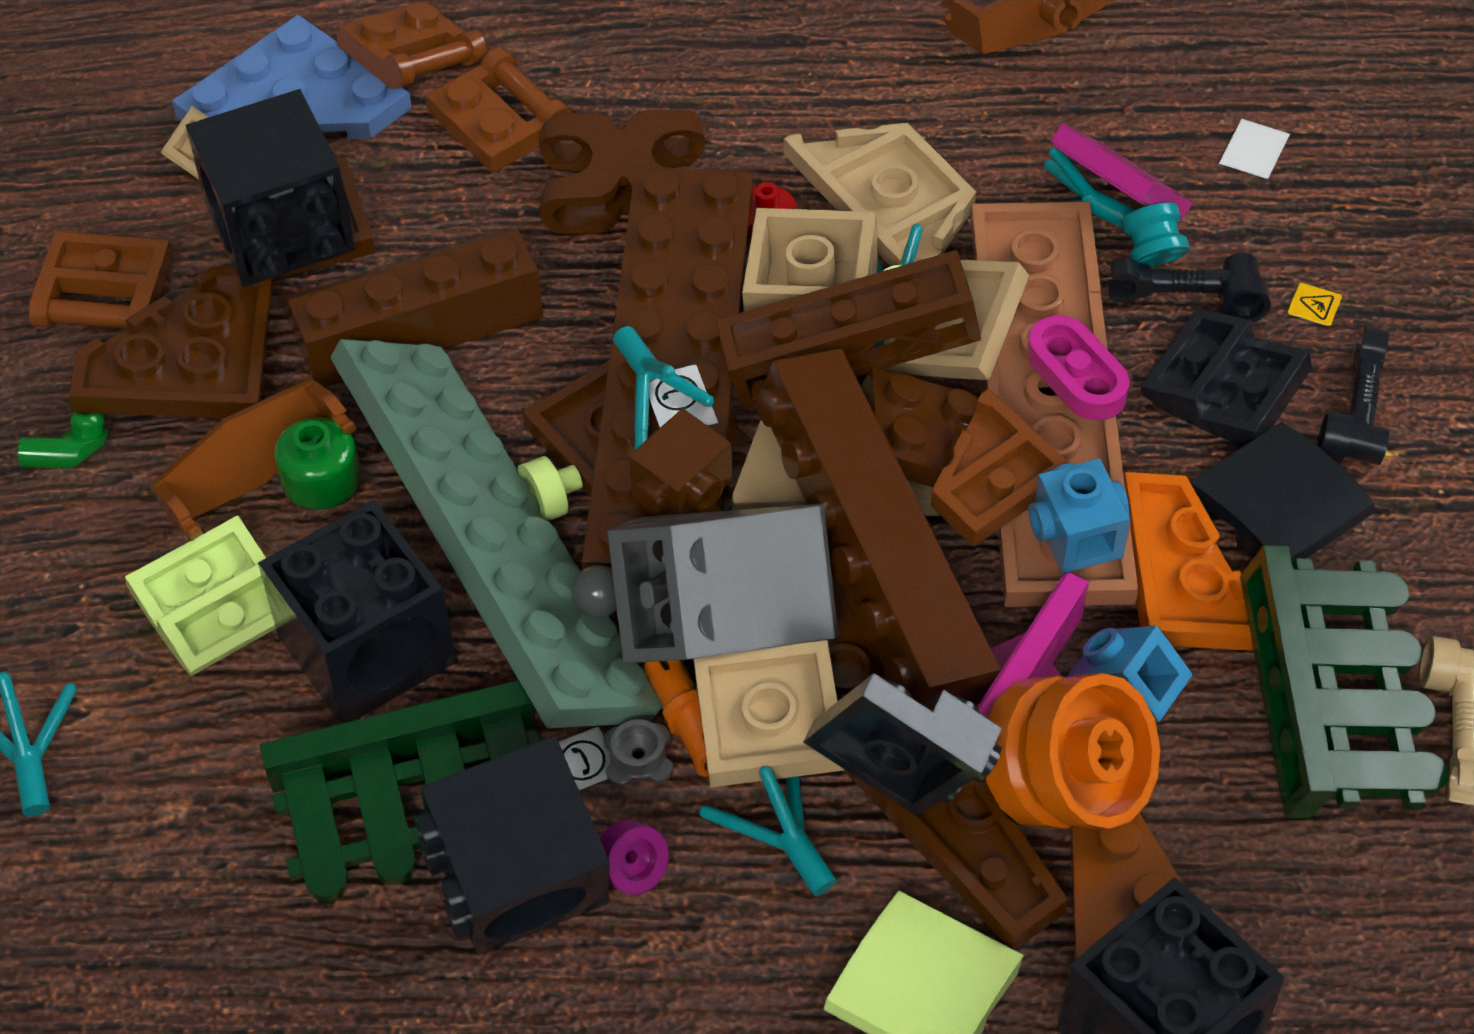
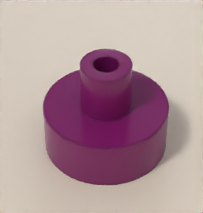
M635 820L619 821L603 833L600 841L610 862V886L626 894L637 895L649 891L658 884L667 869L669 860L668 846L661 833Z

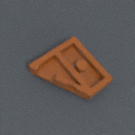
M988 388L981 393L974 416L966 431L962 430L953 448L952 459L949 465L943 468L932 489L930 505L974 547L1028 510L1029 504L1035 502L1038 474L1049 472L1055 467L1069 462Z
M1140 813L1131 822L1111 829L1072 827L1070 836V865L1073 872L1071 898L1075 936L1073 962L1172 878L1176 877L1182 883Z

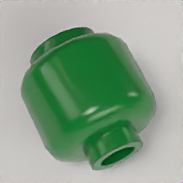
M309 417L294 422L280 434L275 443L274 461L280 485L286 497L297 506L310 510L330 509L344 503L355 493L361 477V466L356 442L351 433L345 434L332 419Z

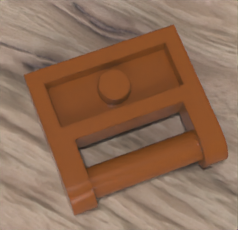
M425 1L413 2L405 7L378 15H369L364 19L340 25L336 44L392 89L411 85L415 77L461 63L464 66H471L480 63L487 54L486 42L478 31L470 30L464 32L438 12L434 6Z
M501 47L489 51L483 58L481 65L425 95L427 111L492 174L539 147L540 130L548 119L559 115L573 114L559 99L551 100L517 68L516 59ZM502 84L537 117L526 122L492 89Z
M55 231L30 299L29 319L33 327L53 328L56 323L127 328V318L161 297L174 257L170 241ZM62 292L127 297L132 298L130 305L62 300L59 298Z

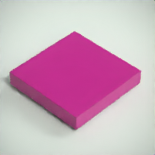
M1063 123L1051 140L1054 143V147L1145 206L1166 202L1177 203L1181 214L1180 219L1182 220L1193 204L1192 201L1105 144Z

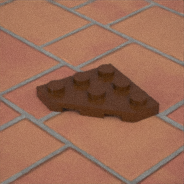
M212 266L194 277V286L176 298L170 300L168 297L163 296L127 318V328L108 340L101 342L96 337L76 350L69 392L71 412L226 418L260 402L272 303L273 278L242 287L233 267Z

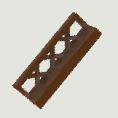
M957 250L715 320L728 371L742 409L757 405L758 393L765 380L748 384L747 380L768 374L773 361L842 348L856 377L869 373L872 366L884 369L981 341L973 297ZM959 318H962L963 322L959 324H955L938 330L934 329L938 324H942ZM890 338L896 339L893 343L879 347L874 346L879 341Z

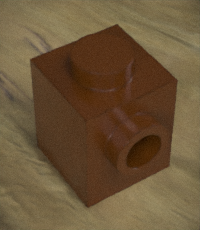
M684 408L680 409L629 455L632 495L636 502L653 516L707 512L718 501L723 488L732 481L731 442Z

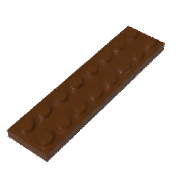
M635 166L613 336L622 327H633L658 361L671 365L674 370L696 364L706 392L714 398L712 408L718 423L708 426L728 440L733 382L728 371L715 320L741 313L753 196V171ZM613 336L582 558L583 569L593 565H603L612 569L607 530L634 517L653 516L636 502L631 492L629 455L634 452L636 373L613 343ZM650 399L648 438L660 428ZM722 494L715 505L707 512L721 511Z

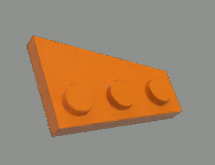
M1125 472L1123 476L1129 503L1130 528L1138 584L1136 604L1140 627L1158 626L1169 643L1175 647L1254 651L1240 580L1241 572L1240 570L1232 571L1216 544L1220 535L1187 476Z

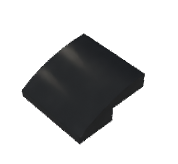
M1197 308L1140 386L1142 396L1173 416L1217 437L1245 446L1270 430L1277 422L1312 370L1310 351L1254 338L1252 321L1249 319Z
M1283 422L1190 480L1205 510L1235 528L1237 547L1252 557L1257 555L1263 545L1289 546L1292 563L1296 558L1306 559L1375 513V502L1345 469L1316 444Z

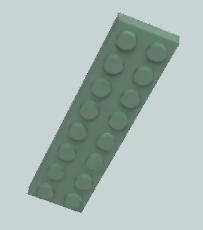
M340 339L330 357L546 728L621 725L624 722L635 719L652 722L662 708L658 696L637 662L623 663L621 639L613 621L608 616L603 618L589 617L583 614L574 604L572 585L574 579L581 571L559 538L556 529L549 520L546 521L539 512L540 506L531 493L529 485L518 476V470L505 451L501 440L495 435L477 406L475 398L469 393L442 347L430 344L414 345L386 343L379 340L358 341Z

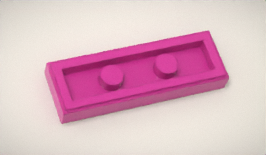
M1070 572L1066 576H1062L977 708L980 710L981 715L988 718L995 700L1013 683L1033 677L1046 676L1082 619L1089 581Z

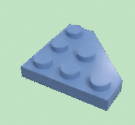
M299 15L290 19L172 100L175 116L182 121L191 106L206 116L211 117L301 89L321 131H347L348 139L372 138L411 110L412 106L408 91L404 88L392 89L338 47L336 45L337 41Z

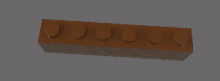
M842 348L773 361L763 387L757 396L759 416L765 426L771 427L781 448L784 469L791 479L796 480L806 505L824 504L828 547L832 556L831 562L834 575L840 585L846 586L857 609L861 633L867 641L873 643L884 666L885 680L903 686L909 691L912 698L921 705L925 704L942 690H945L952 696L966 699L974 705L980 704L1001 669Z

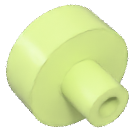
M541 456L518 466V476L529 485L531 493L540 506L539 512L544 520L551 521L568 513L566 494L581 489L583 486L581 476L574 465L556 470L546 456Z

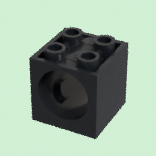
M301 89L186 124L206 209L242 287L355 250L340 166Z
M375 500L258 562L278 638L340 724L359 719L456 663L443 588Z
M556 735L421 786L424 811L414 815L420 834L417 837L420 849L432 877L444 872L445 877L439 879L445 897L442 902L456 939L459 940L469 936L477 956L608 904L610 862Z
M1174 877L1070 964L1058 1031L1061 1034H1266L1285 977Z

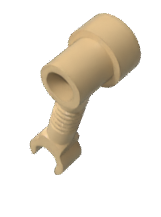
M1430 635L1422 649L1418 679L1421 688L1449 692V696H1452L1453 754L1449 763L1447 798L1451 802L1474 805V650L1461 648L1458 640Z

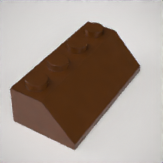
M518 229L494 231L280 298L281 306L309 374L313 380L324 388L343 382L341 375L330 358L340 339L358 341L379 340L386 343L414 345L430 344L441 346L444 350L543 318L538 269Z

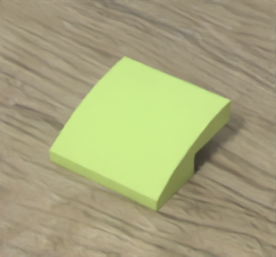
M238 515L202 534L195 540L187 542L125 576L126 586L190 677L276 629L258 562L266 557Z
M898 891L849 960L826 999L824 1010L868 1034H982L988 1015L1016 978L1024 955Z

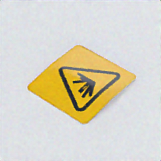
M1299 283L1288 314L1331 326L1342 295Z

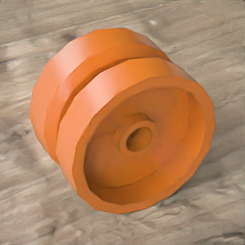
M1105 673L1077 674L1067 678L1062 676L1033 677L1013 683L995 700L987 719L1002 728L996 741L1002 747V752L996 765L986 777V782L1000 809L1017 823L1040 829H1065L1071 826L1083 829H1111L1131 822L1147 805L1158 779L1160 743L1155 718L1143 695L1124 678Z

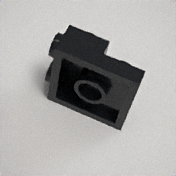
M873 673L813 721L803 743L915 816H919L940 801L946 804L951 802L961 788L974 779L977 782H981L989 775L1002 752V747L996 743L1002 728L981 715L980 710L973 703L966 699L952 696L945 690H942L932 699L921 705L912 698L909 691L903 686L889 680H883Z

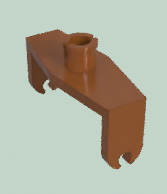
M942 0L941 5L943 7L946 6L950 11L943 14V19L949 30L980 53L987 54L1055 37L1060 33H1066L1067 29H1075L1080 21L1115 0H995L982 9L968 0Z
M309 378L222 419L151 483L149 487L173 524L190 541H193L203 534L198 524L193 521V518L266 484L277 474L274 461L275 443L280 434L292 423L309 417H326L338 424L345 434H352L356 431V427L353 421L349 420L344 414L346 409L335 395L312 378Z

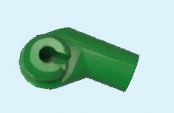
M73 412L70 419L71 429L59 438L21 437L18 444L19 467L72 469L79 466L102 448L106 442L108 430L103 427L104 415L99 412Z

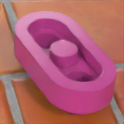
M1054 315L1039 320L1032 327L1027 350L1029 363L1072 412L1089 420H1106L1118 415L1123 410L1127 402L1130 383L1129 375L1125 368L1082 322L1069 316ZM1058 353V354H1062V355H1064V356L1058 357V356H1054V355H1052V354Z

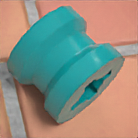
M1166 202L1149 205L1137 209L1121 219L1123 232L1132 238L1134 245L1130 253L1132 260H1135L1138 264H1148L1150 267H1155L1175 261L1190 252L1188 239L1179 233L1177 226L1181 218L1177 203Z

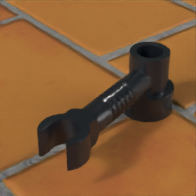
M1236 253L1229 256L1223 263V270L1200 271L1197 269L1194 271L1191 269L1189 271L1185 269L1183 271L1179 269L1177 271L1173 269L1171 271L1170 269H1152L1148 264H1138V262L1129 258H1119L1110 262L1111 276L1114 281L1108 282L1109 299L1115 302H1131L1137 298L1148 297L1151 293L1201 292L1218 294V299H1221L1223 314L1249 319L1252 323L1264 318L1271 307L1268 284L1260 276L1258 260L1249 253Z
M1364 326L1362 343L1356 344L1354 353L1355 380L1351 411L1346 413L1327 409L1324 415L1316 445L1336 462L1342 463L1346 457L1380 466L1384 459L1390 431L1386 428L1374 426L1380 374L1388 346L1389 331Z

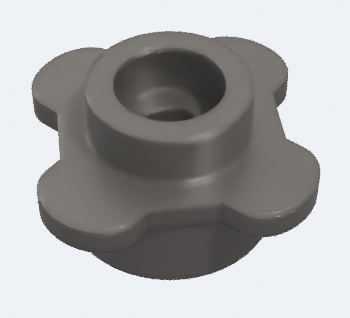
M642 719L630 720L622 723L620 726L611 728L604 736V746L611 752V764L606 769L608 780L618 787H625L632 781L647 779L656 784L666 782L673 774V763L666 758L665 748L670 742L669 730L662 724ZM635 752H644L645 754L640 759L632 756Z

